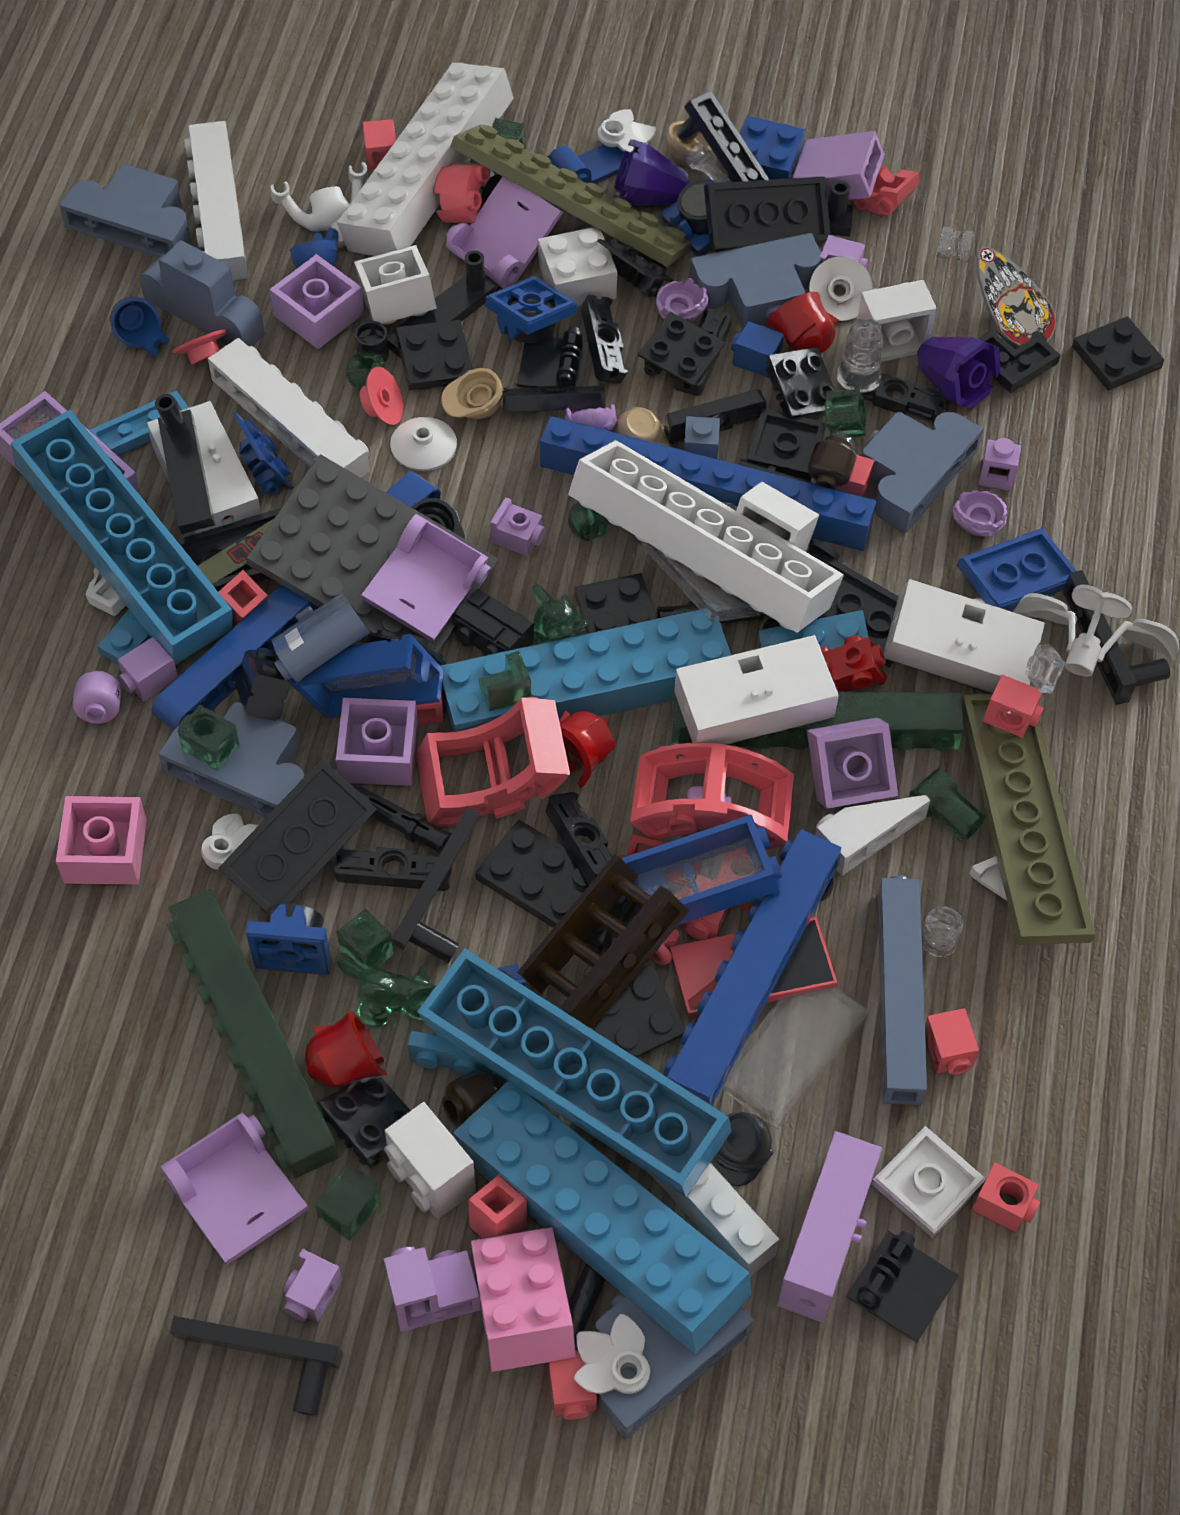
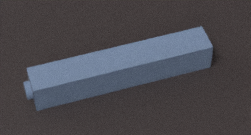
M898 875L882 878L877 895L882 1104L922 1105L927 1091L920 879H909Z

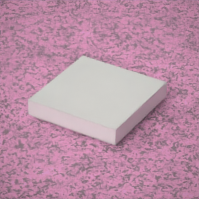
M925 1126L873 1179L872 1185L933 1238L984 1185L986 1178Z

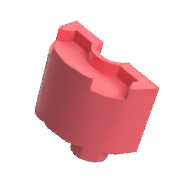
M453 163L449 167L441 168L436 178L434 194H439L442 210H437V214L442 222L474 223L478 209L481 206V195L478 190L480 187L486 186L490 178L491 170L480 163Z
M881 166L870 198L853 199L852 202L861 211L867 209L875 214L888 216L913 194L914 189L920 183L919 172L902 169L896 175H893L887 166Z

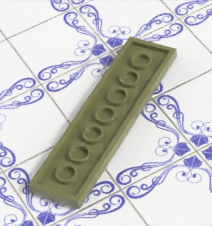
M478 125L455 135L450 148L667 267L686 255L691 248L692 242L685 238L686 235L683 231L674 227L668 228L658 223L659 220L654 215L646 212L640 213L631 208V204L628 201L605 194L601 186L594 183H585L577 178L578 175L575 172L551 164V160L544 155L532 154L524 149L522 143L513 139H505L498 135V131L491 126Z
M993 694L963 695L960 705L1017 945L1092 943L1095 931L1040 720L1036 727L1029 725L1024 737L1021 738L982 722Z

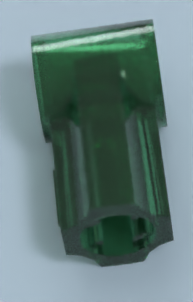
M934 770L909 792V798L926 795L931 800L926 816L931 817L934 815L962 841L968 840L984 823L986 816L958 793L955 781L943 770Z

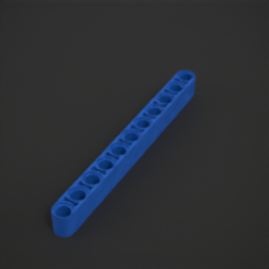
M415 472L407 473L386 492L410 507L420 500L441 498V491ZM281 585L162 691L153 703L152 713L173 730L185 722L193 721L199 723L236 690L235 684L239 671L242 670L241 664L245 651L249 649L257 651V648H267L275 651L271 640L299 622L296 615L310 606L315 611L319 607Z

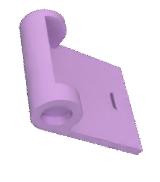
M502 176L477 214L474 223H471L470 226L466 223H460L449 229L446 235V248L464 262L465 255L468 252L474 250L481 252L484 255L485 275L505 289L518 281L538 251V239L548 236L563 212L540 196Z
M415 514L404 529L396 549L367 586L360 599L429 641L434 642L475 582L481 585L491 570V567L487 565L489 557L420 515Z
M240 1113L159 1167L176 1196L226 1266L309 1210L308 1205L266 1151L261 1140L266 1133L254 1115L247 1118L243 1113Z

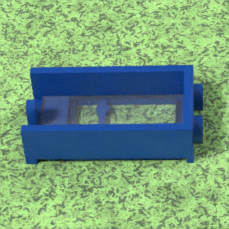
M411 634L402 635V640L399 641L395 638L391 639V642L383 640L351 645L303 677L298 683L291 678L290 684L325 718L341 716L343 698L416 701V705L440 702L444 670Z
M752 814L622 858L639 876L634 882L636 886L652 896L662 885L671 891L689 910L678 925L772 893L774 896L779 895L776 879L782 878L776 857L768 858L765 849L771 848L765 828L764 826L756 827Z

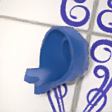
M329 227L326 237L316 232L313 235L314 241L303 242L289 249L292 262L296 268H299L316 254L335 267L338 252V231Z
M130 296L120 299L112 308L110 315L112 331L119 341L127 346L135 348L145 347L146 351L154 357L159 353L158 346L160 344L166 345L169 343L170 339L161 332L162 323L158 311L144 298Z

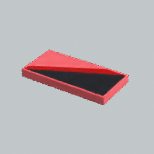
M817 917L811 918L767 1003L837 988L838 982ZM737 933L670 947L672 964L688 1019L698 1018L701 1015L697 1012L701 999L706 991L711 993L714 991L718 983L714 979L723 960L729 962L735 952L731 950Z

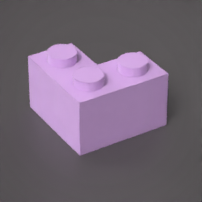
M404 1247L394 1251L391 1257L384 1258L389 1289L400 1332L481 1310L480 1296L467 1250L462 1252L446 1250L435 1255L433 1260L428 1261L425 1247L420 1249Z

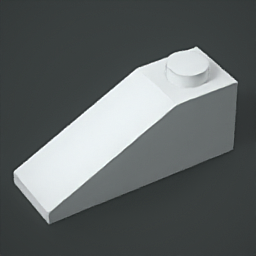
M924 795L846 807L835 815L830 813L823 817L816 825L815 836L842 847L836 871L843 876L926 819L931 800Z

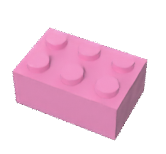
M553 1227L471 1241L475 1277L480 1296V1306L492 1372L575 1358L573 1323Z

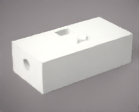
M211 401L185 409H190L194 416L215 526L193 531V535L261 514L258 497ZM158 419L147 422L153 450L169 482Z
M909 579L898 597L884 649V656L886 659L994 693L1002 674L1030 685L1045 623Z
M815 635L676 669L674 692L692 743L726 745L834 718L839 694Z

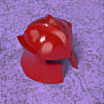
M808 292L791 299L776 309L766 321L765 327L783 333L787 339L786 344L792 351L818 347L822 354L833 343L836 335L835 327L839 319L824 309L818 292Z
M565 710L559 721L567 756L569 751L584 766V773L577 782L579 788H582L589 780L594 768L604 761L616 746L611 731L608 728V721L605 718H601L588 711L570 714ZM567 756L571 774L576 769V765Z
M349 1010L343 1018L333 1025L313 1027L316 1034L309 1040L306 1046L305 1062L308 1075L317 1083L337 1088L345 1087L357 1080L369 1077L388 1076L386 1070L377 1065V1063L384 1062L379 1049L365 1025L353 1011Z

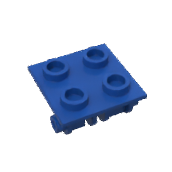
M234 412V417L247 439L241 441L239 453L261 491L268 495H274L284 483L292 490L294 487L288 478L291 471L280 457L276 458L273 453L277 450L274 442L266 433L262 435L259 428L250 418L245 421L237 412Z

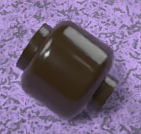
M828 436L825 440L815 444L807 470L809 475L816 480V485L835 489L836 486H843L849 482L857 459V455L851 448L852 445L849 441L836 436Z
M480 1070L472 1071L451 1081L446 1087L445 1096L442 1098L443 1109L448 1119L454 1125L461 1126L501 1088L499 1081L494 1077L490 1078Z

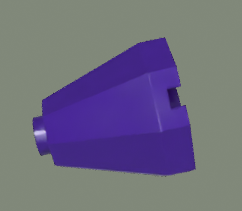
M630 139L628 146H632L633 149L631 153L625 151L622 156L614 185L615 189L620 190V194H613V198H622L631 205L674 204L680 192L687 185L691 184V181L687 180L688 173L647 143Z
M931 337L919 347L917 352L919 369L944 397L970 409L990 395L993 386L988 383L992 376L997 378L1001 370L999 347L977 338Z

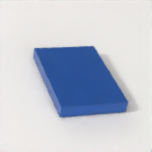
M1043 528L961 557L957 564V567L986 604L1007 611L1014 609L1027 594L1037 593L1049 596L1064 590L1069 573L1076 572L1075 568Z

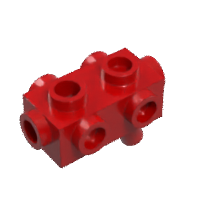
M851 636L844 641L843 646L832 650L827 647H820L839 695L855 689L868 688L873 683L883 685L886 682L887 674L881 668V666L886 664L883 650L879 644L874 645L869 637Z

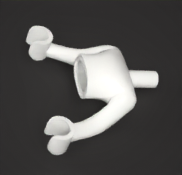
M361 162L362 173L358 174L353 172L352 166L349 165V180L352 182L350 203L367 179V165L364 162ZM284 181L283 193L276 192L274 185H271V199L276 204H282L296 223L313 232L327 231L329 227L334 228L338 231L337 247L346 246L337 221L350 203L343 196L340 187H327L310 195L312 213L307 214L290 197L289 184Z

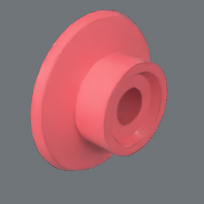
M226 329L193 339L172 350V353L174 355L187 354L192 366L206 362L210 356L220 350L217 341L226 334Z
M382 367L373 368L367 376L366 385L360 390L362 407L371 417H378L387 424H398L402 419L404 408L401 390L390 372Z

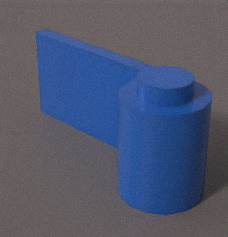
M602 144L577 156L571 148L563 145L554 149L548 158L554 166L575 172L578 175L577 178L585 183L597 184L618 173L624 151L618 147H608Z

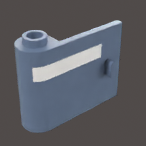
M341 592L315 611L310 606L296 615L299 622L271 640L279 657V660L274 664L286 681L293 678L298 683L303 677L354 642L370 634V632Z

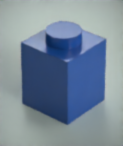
M748 321L742 333L737 332L731 344V350L734 351L733 365L769 378L768 373L765 371L768 356L782 353L784 334Z

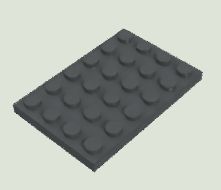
M320 454L246 559V564L318 607H321L342 592L369 632L377 633V630H386L399 638L407 634L418 636L428 642L427 646L431 650L440 653L455 628L452 616L435 641L431 642L360 599L362 593L396 549L404 529L415 514L420 515L489 557L487 565L491 567L489 574L481 585L475 582L461 604L465 603L467 598L476 589L481 590L499 559Z

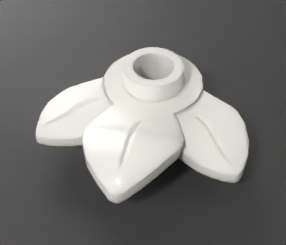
M626 109L612 113L610 118L605 120L599 127L597 136L604 145L618 147L624 152L631 153L633 147L628 146L630 139L648 144L656 133V127L634 122L632 111Z
M228 814L218 819L213 824L212 835L207 837L202 843L201 855L205 863L209 867L219 870L218 868L258 825H244L239 814Z
M620 1314L612 1326L610 1335L590 1331L578 1332V1353L586 1365L575 1374L574 1380L583 1389L595 1394H603L614 1389L625 1394H632L642 1390L650 1377L649 1363L642 1355L645 1346V1337L642 1330L631 1318ZM626 1367H631L637 1374L632 1379H626L621 1375V1371Z

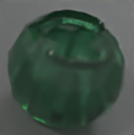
M361 351L353 355L348 360L346 366V377L350 385L360 391L366 385L367 376L373 368L382 367L387 370L382 357L370 351Z
M579 502L572 505L568 514L570 530L575 537L584 541H590L589 539L605 535L610 525L606 517L592 509L583 507Z

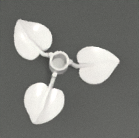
M1078 585L1072 592V599L1076 605L1094 610L1088 632L1080 634L1079 638L1076 639L1075 624L1078 619L1074 612L1067 611V605L1060 600L1042 594L1030 593L1025 595L1013 610V613L1026 617L1042 618L1055 623L1069 625V643L1066 649L1069 655L1065 668L1079 676H1092L1097 661H1103L1107 651L1121 635L1130 641L1162 652L1172 661L1175 660L1179 649L1178 638L1170 628L1147 619H1136L1133 623L1124 621L1101 648L1099 645L1100 640L1093 636L1101 613L1114 618H1127L1132 612V605L1126 599L1116 594L1102 592L1100 589L1090 585Z

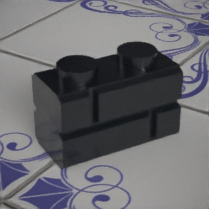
M476 589L452 616L453 625H455L453 632L456 638L464 645L469 646L473 644L481 649L484 656L529 647L534 641V623L480 589Z
M257 648V651L250 649L245 651L241 664L242 670L239 671L235 686L247 715L276 721L281 717L284 707L283 700L287 697L290 682L284 679L274 663L279 658L273 650Z

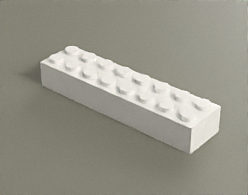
M454 62L450 65L337 221L348 252L377 256L407 248L413 244L440 205L439 194H434V188L441 168L449 167L453 163H469L471 160L469 157L450 148L454 136L481 124L494 127L514 99L505 68Z
M617 440L581 458L578 462L568 493L569 496L578 500L583 507L592 509L606 517L613 525L621 526L631 532L638 540L656 547L666 557L677 560L689 567L696 575L705 577L719 585L724 592L735 595L747 602L754 610L763 612L777 620L782 627L798 633L830 609L844 574Z

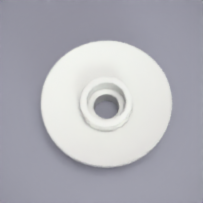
M843 256L833 257L821 263L813 272L809 283V292H818L824 309L839 319V321H848L858 316L861 293L873 289L872 280L867 269L855 259ZM834 286H841L844 289V295H835L833 291Z
M418 417L402 423L394 431L390 446L394 459L400 465L413 471L427 472L439 469L451 461L456 453L457 439L452 428L445 422L430 417Z

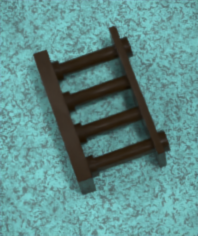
M616 854L517 971L539 993L542 994L550 984L567 997L561 1007L569 1015L590 1029H593L689 912L672 892L662 885L652 896L636 886L634 882L639 876ZM623 895L641 907V910L628 925H625L609 913ZM598 925L617 937L603 956L584 943ZM573 955H576L592 967L578 986L560 973Z

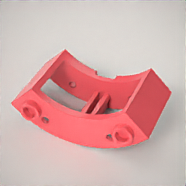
M521 697L505 714L471 729L449 733H427L415 752L426 818L428 822L437 827L456 826L467 807L480 813V816L494 813L496 819L525 809V801L537 795L541 799L547 797L564 783L570 775L555 700L539 699L537 697ZM524 733L530 764L518 775L511 778L505 742ZM484 750L491 788L467 794L445 795L439 757L456 756Z
M683 743L661 746L640 755L630 823L647 837L661 840L671 836L695 834L697 828L709 829L752 814L756 827L764 826L771 846V848L765 849L767 852L788 841L794 774L774 759L735 746L716 743ZM691 774H705L701 799L666 800L669 779ZM726 777L743 781L760 790L758 812L740 805L723 802Z

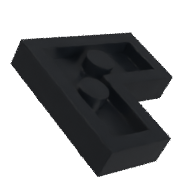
M994 330L978 338L999 347L1001 370L997 378L992 377L1010 393L1057 365L1061 356L1039 335L1016 349L1012 348Z

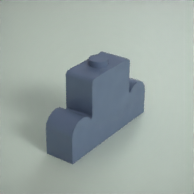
M123 164L105 189H102L99 183L92 180H83L76 183L59 205L65 228L156 257L166 254L180 240L188 244L191 241L186 213L180 209L181 199L177 180L131 165Z
M812 233L693 257L690 263L689 278H692L694 280L693 284H698L699 288H706V294L708 295L706 307L719 308L727 300H730L743 328L748 321L758 325H765L776 309L791 299L805 294L804 289L809 288L811 276L820 265L821 252Z
M182 240L166 254H162L140 276L145 300L207 334L226 329V334L219 340L227 345L239 338L247 346H253L265 334L262 315L257 305L248 297L243 295L237 297L235 295L230 267Z
M901 412L895 413L880 431L875 430L871 434L862 453V457L874 460L871 481L878 485L875 506L877 516L906 534L979 450L984 428L954 412H946L937 416L932 430Z
M238 702L232 704L212 735H209L205 726L198 722H185L173 731L158 754L163 773L263 817H267L305 777L302 769L296 764L291 763L299 752L296 728L280 719L274 721L247 715L242 704Z
M618 1294L610 1303L611 1309L596 1321L595 1332L610 1335L612 1326L620 1314L631 1318L642 1330L645 1337L642 1355L649 1363L650 1377L646 1386L636 1393L625 1394L614 1389L598 1394V1405L602 1413L624 1439H628L750 1335L754 1319L741 1306L695 1355L624 1294ZM626 1367L621 1371V1375L626 1379H632L637 1374L631 1367Z

